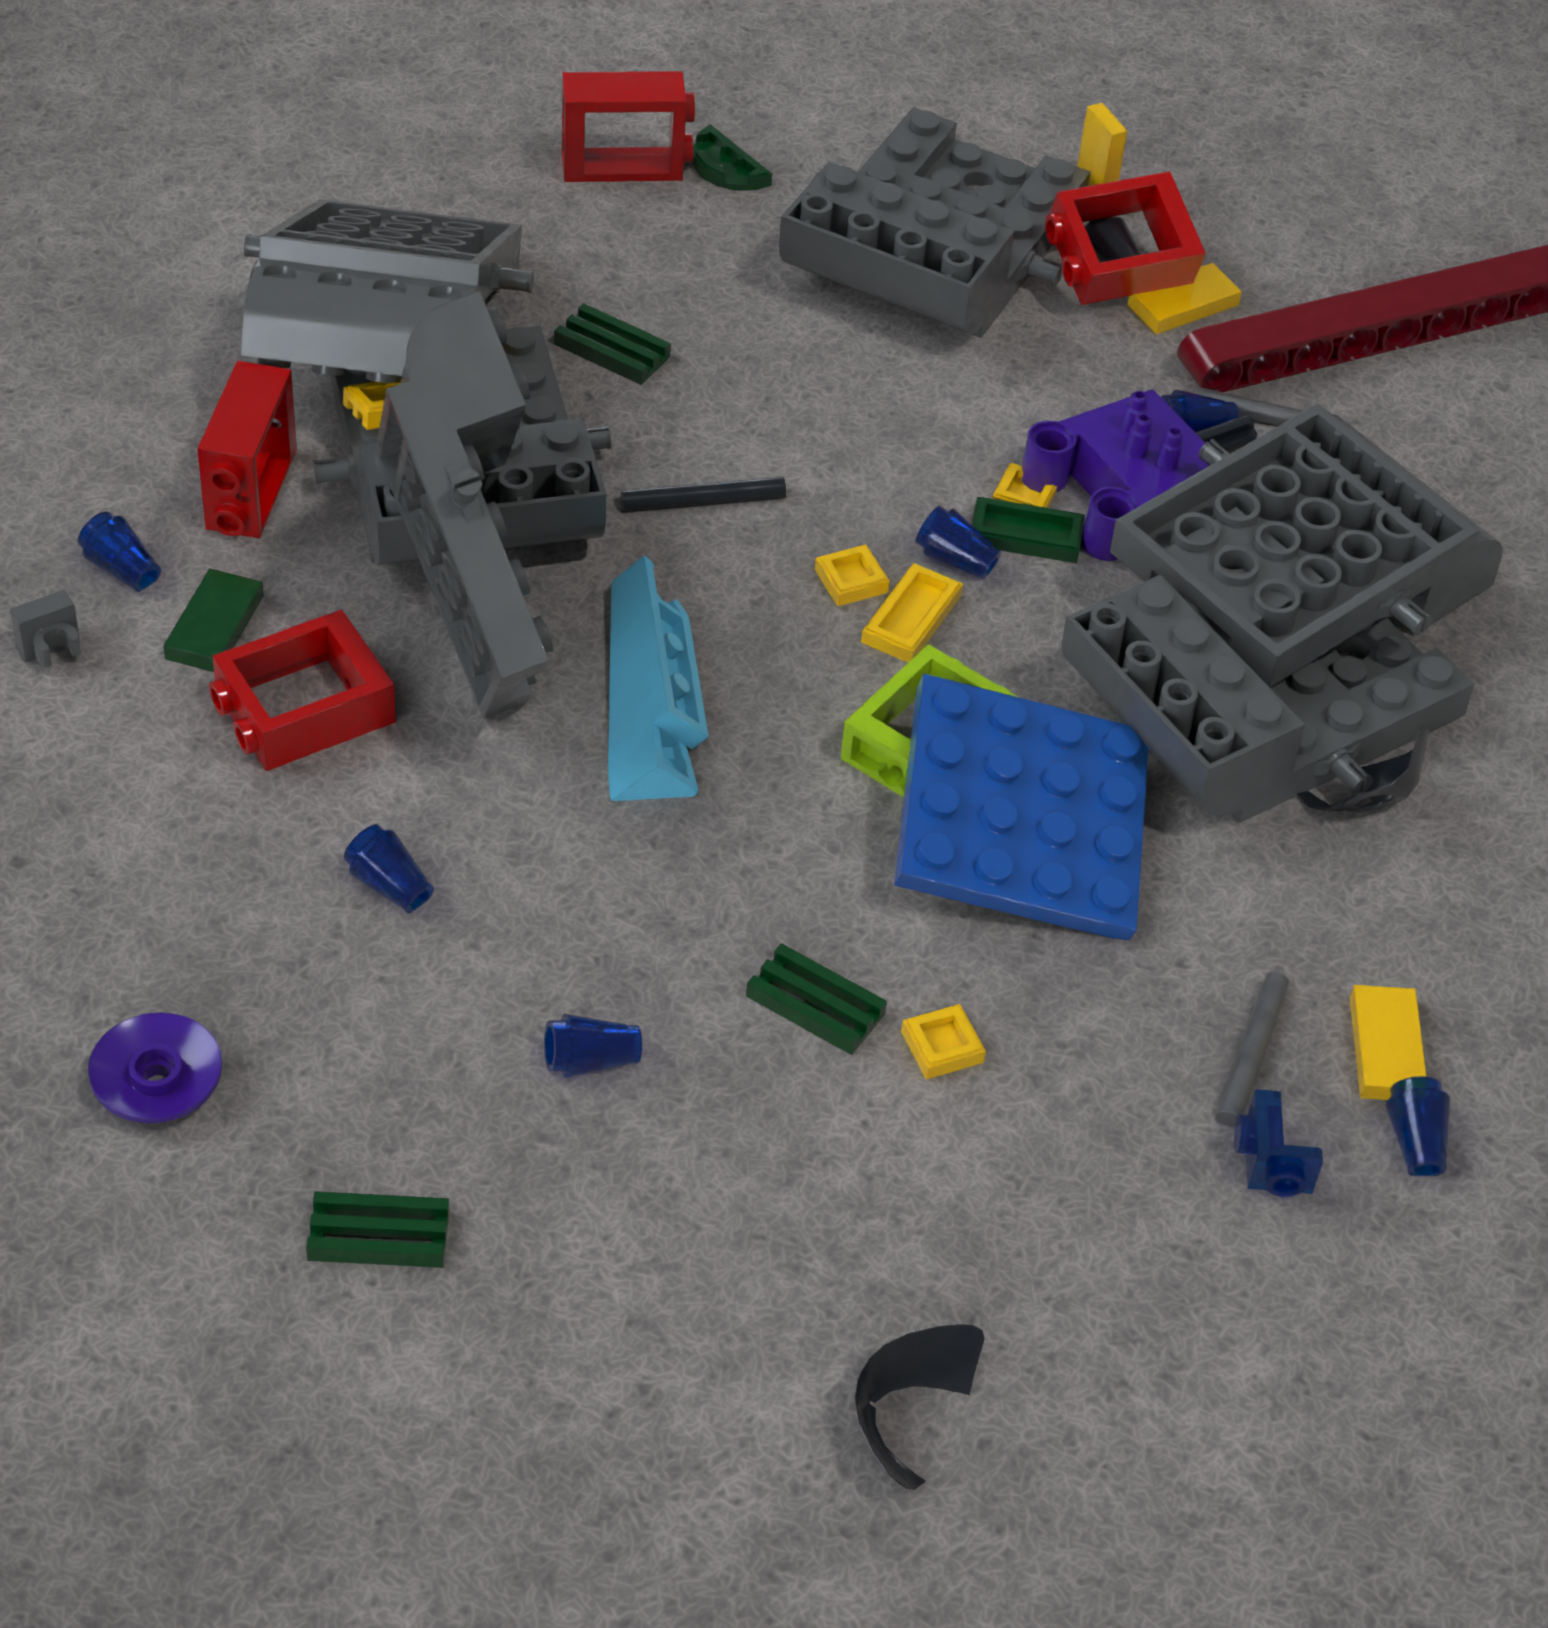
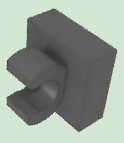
M66 590L10 609L16 648L25 662L36 659L41 666L46 668L52 666L50 653L68 648L73 657L81 654L75 606Z

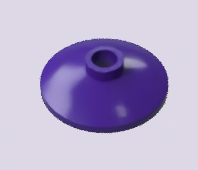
M163 1012L134 1016L112 1027L95 1045L88 1064L90 1086L101 1105L116 1116L140 1123L167 1122L193 1112L213 1094L222 1073L221 1051L213 1035L203 1025L193 1019ZM156 1075H162L166 1077L164 1079L157 1081L148 1080L149 1078Z

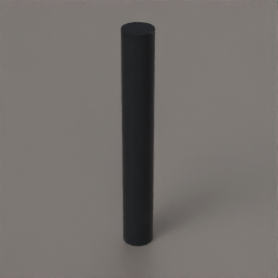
M784 477L632 489L621 490L620 499L623 512L786 498V484Z

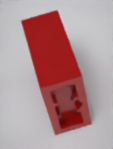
M683 71L562 72L561 153L564 182L683 181L684 163H692L693 160L692 133H685L686 122H694L695 120L694 92H685ZM670 112L669 147L585 148V113Z
M1170 171L1057 192L1050 214L1045 219L1047 238L1050 244L1056 245L1059 251L1065 282L1069 287L1074 288L1080 305L1192 284L1206 255ZM1142 211L1159 251L1100 263L1083 222Z
M237 360L197 448L206 530L218 531L227 536L241 535L260 539L297 451L291 369ZM273 418H274V419H277L278 422H277V423L273 422V421H272Z
M342 609L212 656L215 681L210 682L208 687L214 707L221 716L230 714L234 721L233 728L240 748L246 755L255 753L266 771L396 723L394 683ZM324 661H328L347 689L273 718L268 716L251 688Z

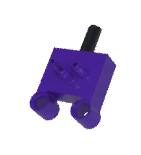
M1153 389L1145 392L1135 391L1130 397L1058 422L1046 420L1032 425L1028 431L1022 461V481L1028 488L1039 493L1042 492L1045 485L1057 486V492L1065 488L1069 476L1072 475L1091 496L1081 538L1082 547L1085 552L1094 558L1114 561L1119 560L1110 553L1117 519L1209 467L1206 462L1198 457L1200 449L1206 442L1210 443V440L1214 439L1226 451L1231 452L1257 439L1258 434L1254 429V421L1249 416L1237 417L1194 432Z

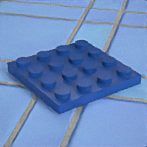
M923 674L916 690L894 886L1104 937L1130 941L1137 931L1148 747L1126 724Z

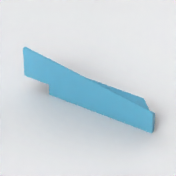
M646 556L641 557L616 577L611 584L608 778L610 800L612 801L695 796L699 791L687 747L692 750L709 737L689 615L678 599L669 603L661 599L656 589L653 570L655 566Z

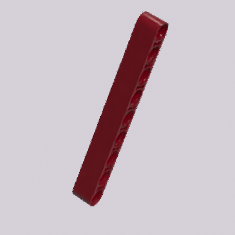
M1548 245L1201 327L1189 333L1181 341L1177 350V357L1199 387L1227 392L1263 383L1261 379L1268 382L1308 372L1306 368L1313 371L1353 361L1351 357L1357 360L1397 350L1395 346L1402 349L1441 339L1439 335L1447 338L1483 329L1482 325L1491 327L1528 318L1525 314L1532 317L1548 313Z

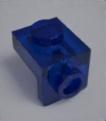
M1255 1089L1248 1114H1238L1234 1134L1235 1152L1246 1154L1247 1188L1267 1190L1269 1193L1279 1197H1292L1300 1193L1312 1194L1323 1164L1322 1149L1318 1147L1284 1145L1281 1091Z

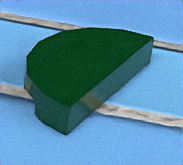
M711 124L698 132L696 143L693 147L692 161L694 169L703 179L717 187L734 191H751L772 186V173Z

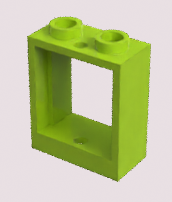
M929 644L844 721L840 759L902 797L905 794L911 739L887 725L916 699L917 685L923 674L1018 697L1007 688L997 685L968 668L956 658L946 655Z

